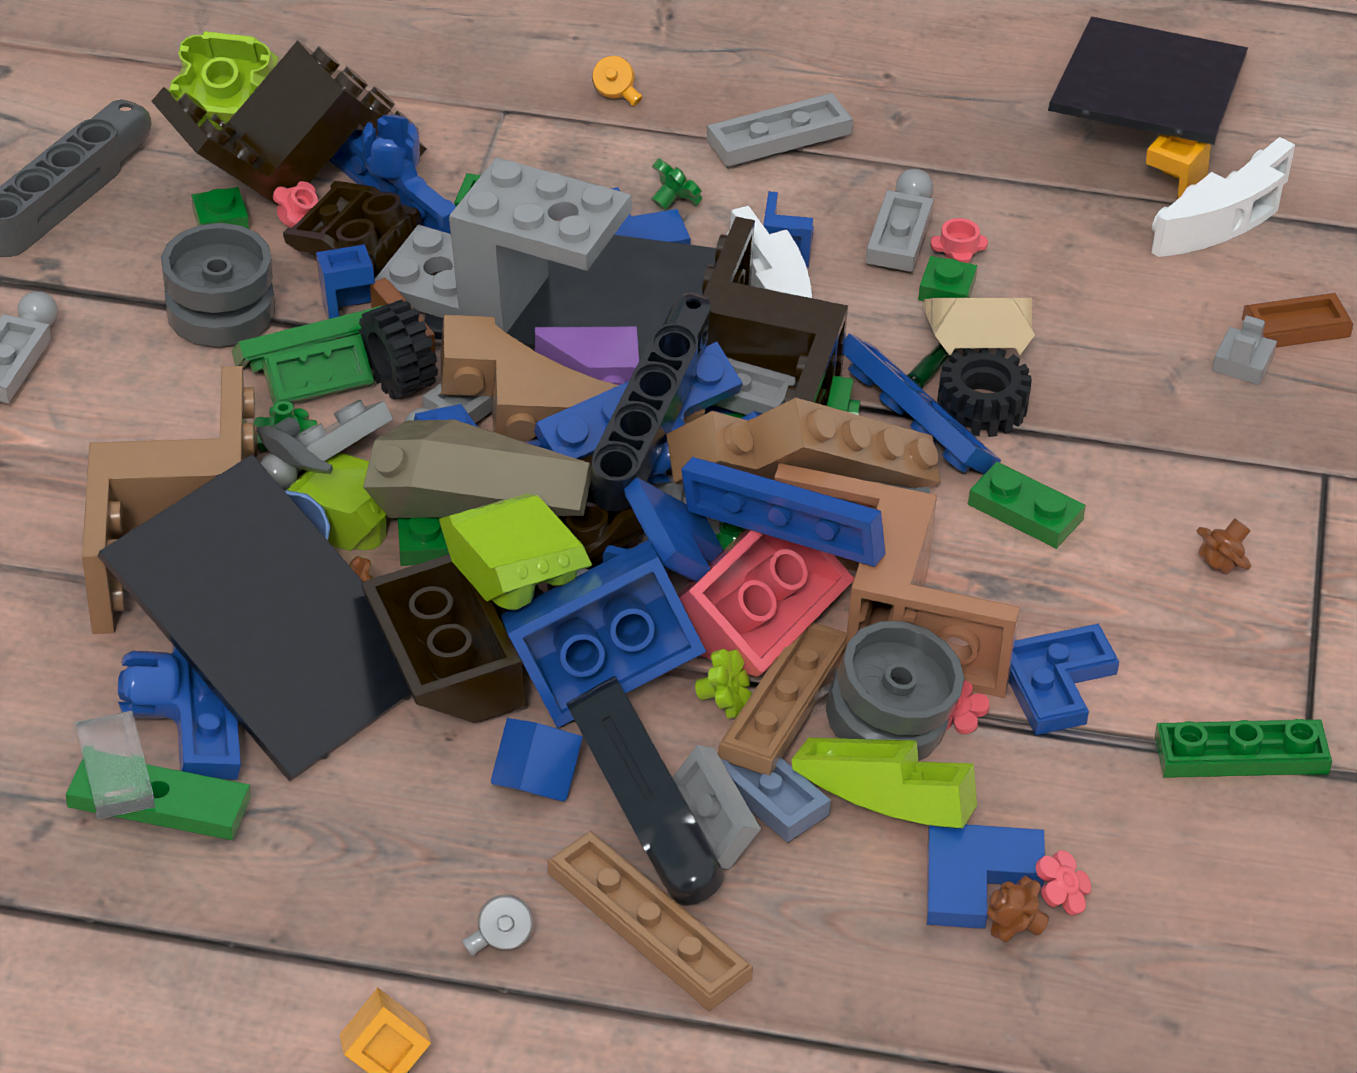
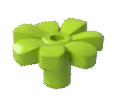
M721 649L712 652L711 660L713 667L709 668L708 677L696 680L695 690L700 700L715 698L718 708H725L727 719H736L752 695V692L746 688L750 686V680L745 669L742 670L744 660L737 649L731 651Z

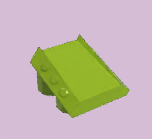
M204 31L201 35L189 36L181 42L178 54L182 68L179 76L171 81L169 91L180 98L186 92L208 111L206 113L207 116L211 118L216 112L229 121L276 66L279 57L255 37Z
M338 452L325 460L326 463L333 467L331 474L306 471L286 489L287 491L308 494L324 508L331 526L328 542L334 547L350 552L353 549L372 550L381 546L387 537V515L363 488L369 465L367 460Z
M526 493L439 519L451 561L486 601L492 600L498 606L508 610H517L529 604L534 597L535 585L543 582L551 585H564L574 580L579 570L592 566L584 546L545 502L535 494Z

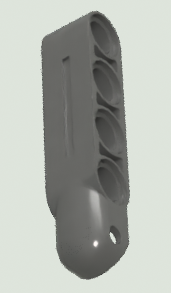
M123 99L112 101L94 117L84 120L0 186V257H12L26 251L120 173L121 162L142 146L150 135L152 121L149 112L143 106ZM129 107L131 110L122 111L120 108Z

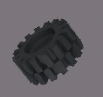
M398 300L361 315L362 318L359 319V325L362 329H359V334H361L364 341L370 369L373 368L375 372L373 378L377 384L381 383V389L385 394L389 393L390 398L397 399L435 384L438 368L433 364L437 362L436 354L430 348L433 346L431 337L427 338L425 331L427 327L424 321L419 322V313L415 308L411 309V304L408 301Z
M964 348L962 356L955 352L950 355V360H945L942 365L937 397L938 403L965 428L970 427L971 433L974 436H979L980 430H987L988 437L997 436L998 428L1004 434L1012 432L1013 424L1019 427L1023 423V418L1027 415L1032 382L1031 375H1028L1029 368L1026 364L1019 366L1020 358L1014 354L1006 359V350L997 348L996 353L991 354L988 353L989 348H980L979 353H974L972 348ZM976 389H983V390H989V391H992V392H995V393H982V392H978V391H975V390H976Z

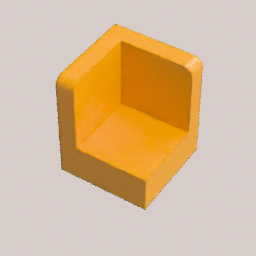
M1160 134L1147 149L1146 164L1179 179L1178 200L1190 185H1196L1208 175L1211 144Z
M378 987L339 1035L343 1054L367 1073H407L431 1044L425 1024Z

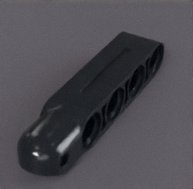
M690 292L681 295L675 301L663 325L652 334L593 453L591 495L593 501L606 511L619 512L630 508L631 505L625 496L624 489L636 477L646 482L666 442V434L671 431L695 381L697 363L708 342V318L711 311L709 297Z
M616 676L609 678L567 702L568 709L672 899L678 904L685 906L695 905L707 900L722 885L724 880L723 869Z

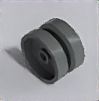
M214 223L198 225L185 230L167 243L161 256L168 324L178 336L194 344L221 347L236 345L239 341L255 338L270 326L275 314L272 259L269 245L258 233L240 225Z
M880 621L861 628L848 642L839 671L835 675L825 708L830 728L838 738L917 741L918 760L927 758L940 744L947 729L949 717L953 714L961 696L964 675L959 658L947 642L927 628L905 621Z

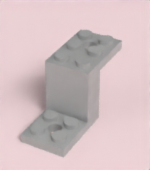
M496 157L450 214L451 234L417 225L374 280L377 281L386 277L406 301L411 304L412 308L419 312L444 318V315L495 317V324L507 333L548 278V260L588 271L632 211L631 194ZM564 218L561 221H555L556 219Z

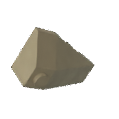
M454 419L409 420L374 440L363 488L389 518L446 517L526 493L538 495L556 516H584L591 482L592 466L588 462Z

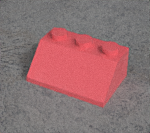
M745 529L709 564L710 570L698 581H691L678 594V597L706 650L705 653L699 656L711 660V654L714 651L737 649L744 660L742 670L745 669L748 674L758 677L773 663L783 649L791 645L855 578L833 554Z

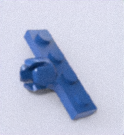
M394 114L383 115L377 120V136L376 129L369 122L364 130L356 128L329 160L355 183L374 186L381 192L396 193L399 195L402 204L419 209L423 226L451 234L449 216L456 206L450 200L444 199L429 187L423 178L418 176L416 166L420 161L419 131L404 116Z
M718 342L705 347L697 363L695 381L671 431L685 425L684 418L740 393L743 383ZM629 381L536 422L534 433L543 448L579 460L592 455ZM667 439L647 479L648 482L656 485L665 484L670 481L665 473L668 469L672 472Z
M172 644V653L131 651L125 654L121 663L122 666L128 667L120 672L118 678L119 699L126 701H118L121 713L129 718H170L174 720L178 730L180 771L219 779L238 780L241 761L237 719Z

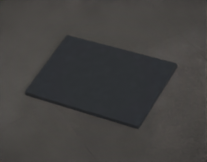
M1091 16L1049 102L1048 111L1215 145L1246 59L1248 47Z
M613 235L588 271L548 260V278L508 330L507 334L535 351V327L637 326L640 360L652 334L663 325L675 301L685 293L694 292L703 295L704 274L708 265H716V248ZM427 313L424 322L434 332L435 339H442L443 318Z
M253 454L222 474L216 475L214 479L140 526L132 528L129 533L98 553V557L289 782L321 759H326L332 751L404 700H409L412 696L363 593L361 586L363 581Z

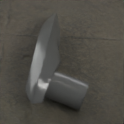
M287 417L274 426L256 427L264 446L285 463L310 472L331 474L333 470L332 465L319 459L294 438L300 432V426L295 419Z

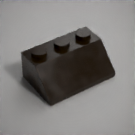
M450 554L361 582L363 593L417 705L472 723L527 706L522 661L491 600L486 601L451 561Z

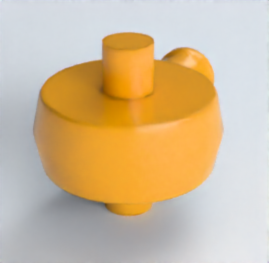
M607 56L598 61L593 69L592 82L600 95L611 99L624 97L631 106H636L642 100L643 95L633 87L635 81L634 69L626 59L619 56Z

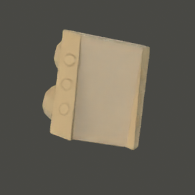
M1032 298L924 299L922 305L935 337L949 355L952 354L955 348H1015L1019 355H1021L1035 336L1032 329Z

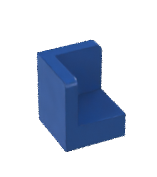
M768 191L764 228L769 234L788 230L799 248L806 267L809 268L814 229L813 218L777 215L778 192Z
M365 244L316 252L322 303L327 319L339 317L338 307L371 301L370 284H374L375 280L373 265Z
M507 718L491 783L553 800L565 801L568 797L583 736L536 722Z

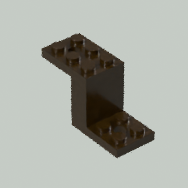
M298 40L229 121L216 112L211 118L207 116L206 113L208 111L186 92L180 98L163 87L151 101L198 155L276 205L278 203L273 200V193L277 187L291 188L297 186L301 181L310 183L359 125L365 128L368 122L373 124L377 136V120L383 115L394 114L391 110L395 106V103L376 86L370 91L366 90L367 82L348 66L343 71L338 70L339 62L323 48L318 46L313 52ZM398 110L394 114L404 116L405 118H407L403 113H401ZM419 141L421 156L427 148Z
M736 216L729 234H721L715 253L716 265H708L704 274L702 294L710 298L711 305L708 318V342L706 346L718 342L729 359L795 377V382L798 383L797 387L788 386L784 403L793 398H799L827 406L833 376L842 377L848 305L751 286L755 220Z

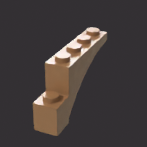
M444 315L440 350L441 394L492 396L493 432L523 442L538 439L534 433L536 422L619 386L565 367L533 351L495 324V317ZM705 409L684 418L685 424L705 415Z
M793 398L749 421L711 411L666 434L673 481L680 485H684L681 469L692 457L774 480L778 465L781 463L871 482L896 484L913 488H931L941 483L937 464L938 452L932 435L799 398Z

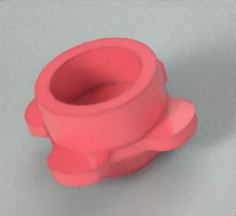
M301 181L295 187H277L275 189L273 200L278 203L277 214L285 225L293 228L319 202L314 186L308 182Z
M954 218L942 225L941 236L932 237L930 246L934 251L944 252L945 256L949 259L969 263L972 260L973 254L987 248L988 240L985 236L980 235V229L973 221L964 218Z

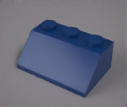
M649 540L577 576L574 580L532 599L529 604L520 609L510 610L501 615L507 634L557 728L574 720L566 705L567 702L609 678L616 676L624 693H627L706 652Z

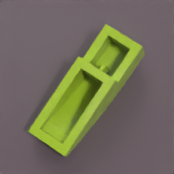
M808 737L791 759L792 769L822 789L855 805L889 817L924 825L963 829L977 807L974 763L919 762L917 741Z

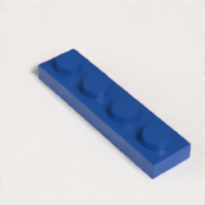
M850 333L845 338L844 355L852 362L847 369L866 385L872 386L874 383L883 390L878 397L892 410L901 415L906 411L914 418L910 424L913 430L932 435L934 443L938 440L945 446L946 449L942 456L949 463L964 473H967L971 467L985 474L996 462H1001L999 457L879 349Z
M692 457L681 469L688 512L873 567L886 554L880 510Z

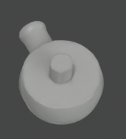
M508 894L495 896L488 900L479 912L477 920L478 931L464 938L462 942L471 956L476 955L478 951L488 945L499 951L515 950L524 945L532 934L534 927L532 911L519 897Z

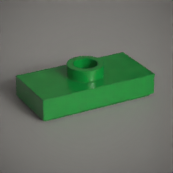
M361 334L268 354L261 358L273 405L282 400L289 401L292 404L371 386L374 383Z

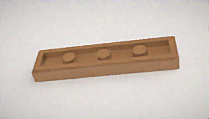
M812 622L791 645L785 647L781 654L775 658L719 743L718 755L720 759L760 774L771 775L776 768L780 757H783L840 667L846 649L847 633Z
M591 830L548 860V874L708 1011H711L752 980L753 966Z

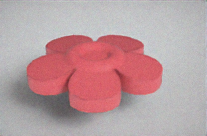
M966 680L963 682L961 696L953 714L949 717L947 729H949L954 722L955 730L959 734H968L975 731L978 727L977 717L986 715L990 709L988 697L980 693L973 694L972 684Z
M1060 850L1053 854V857L1043 856L1036 863V873L1042 880L1048 882L1041 888V895L1045 902L1054 908L1062 904L1064 910L1069 915L1075 916L1085 910L1086 902L1084 896L1091 892V883L1084 871L1079 870L1075 872L1077 864L1074 857L1070 853Z

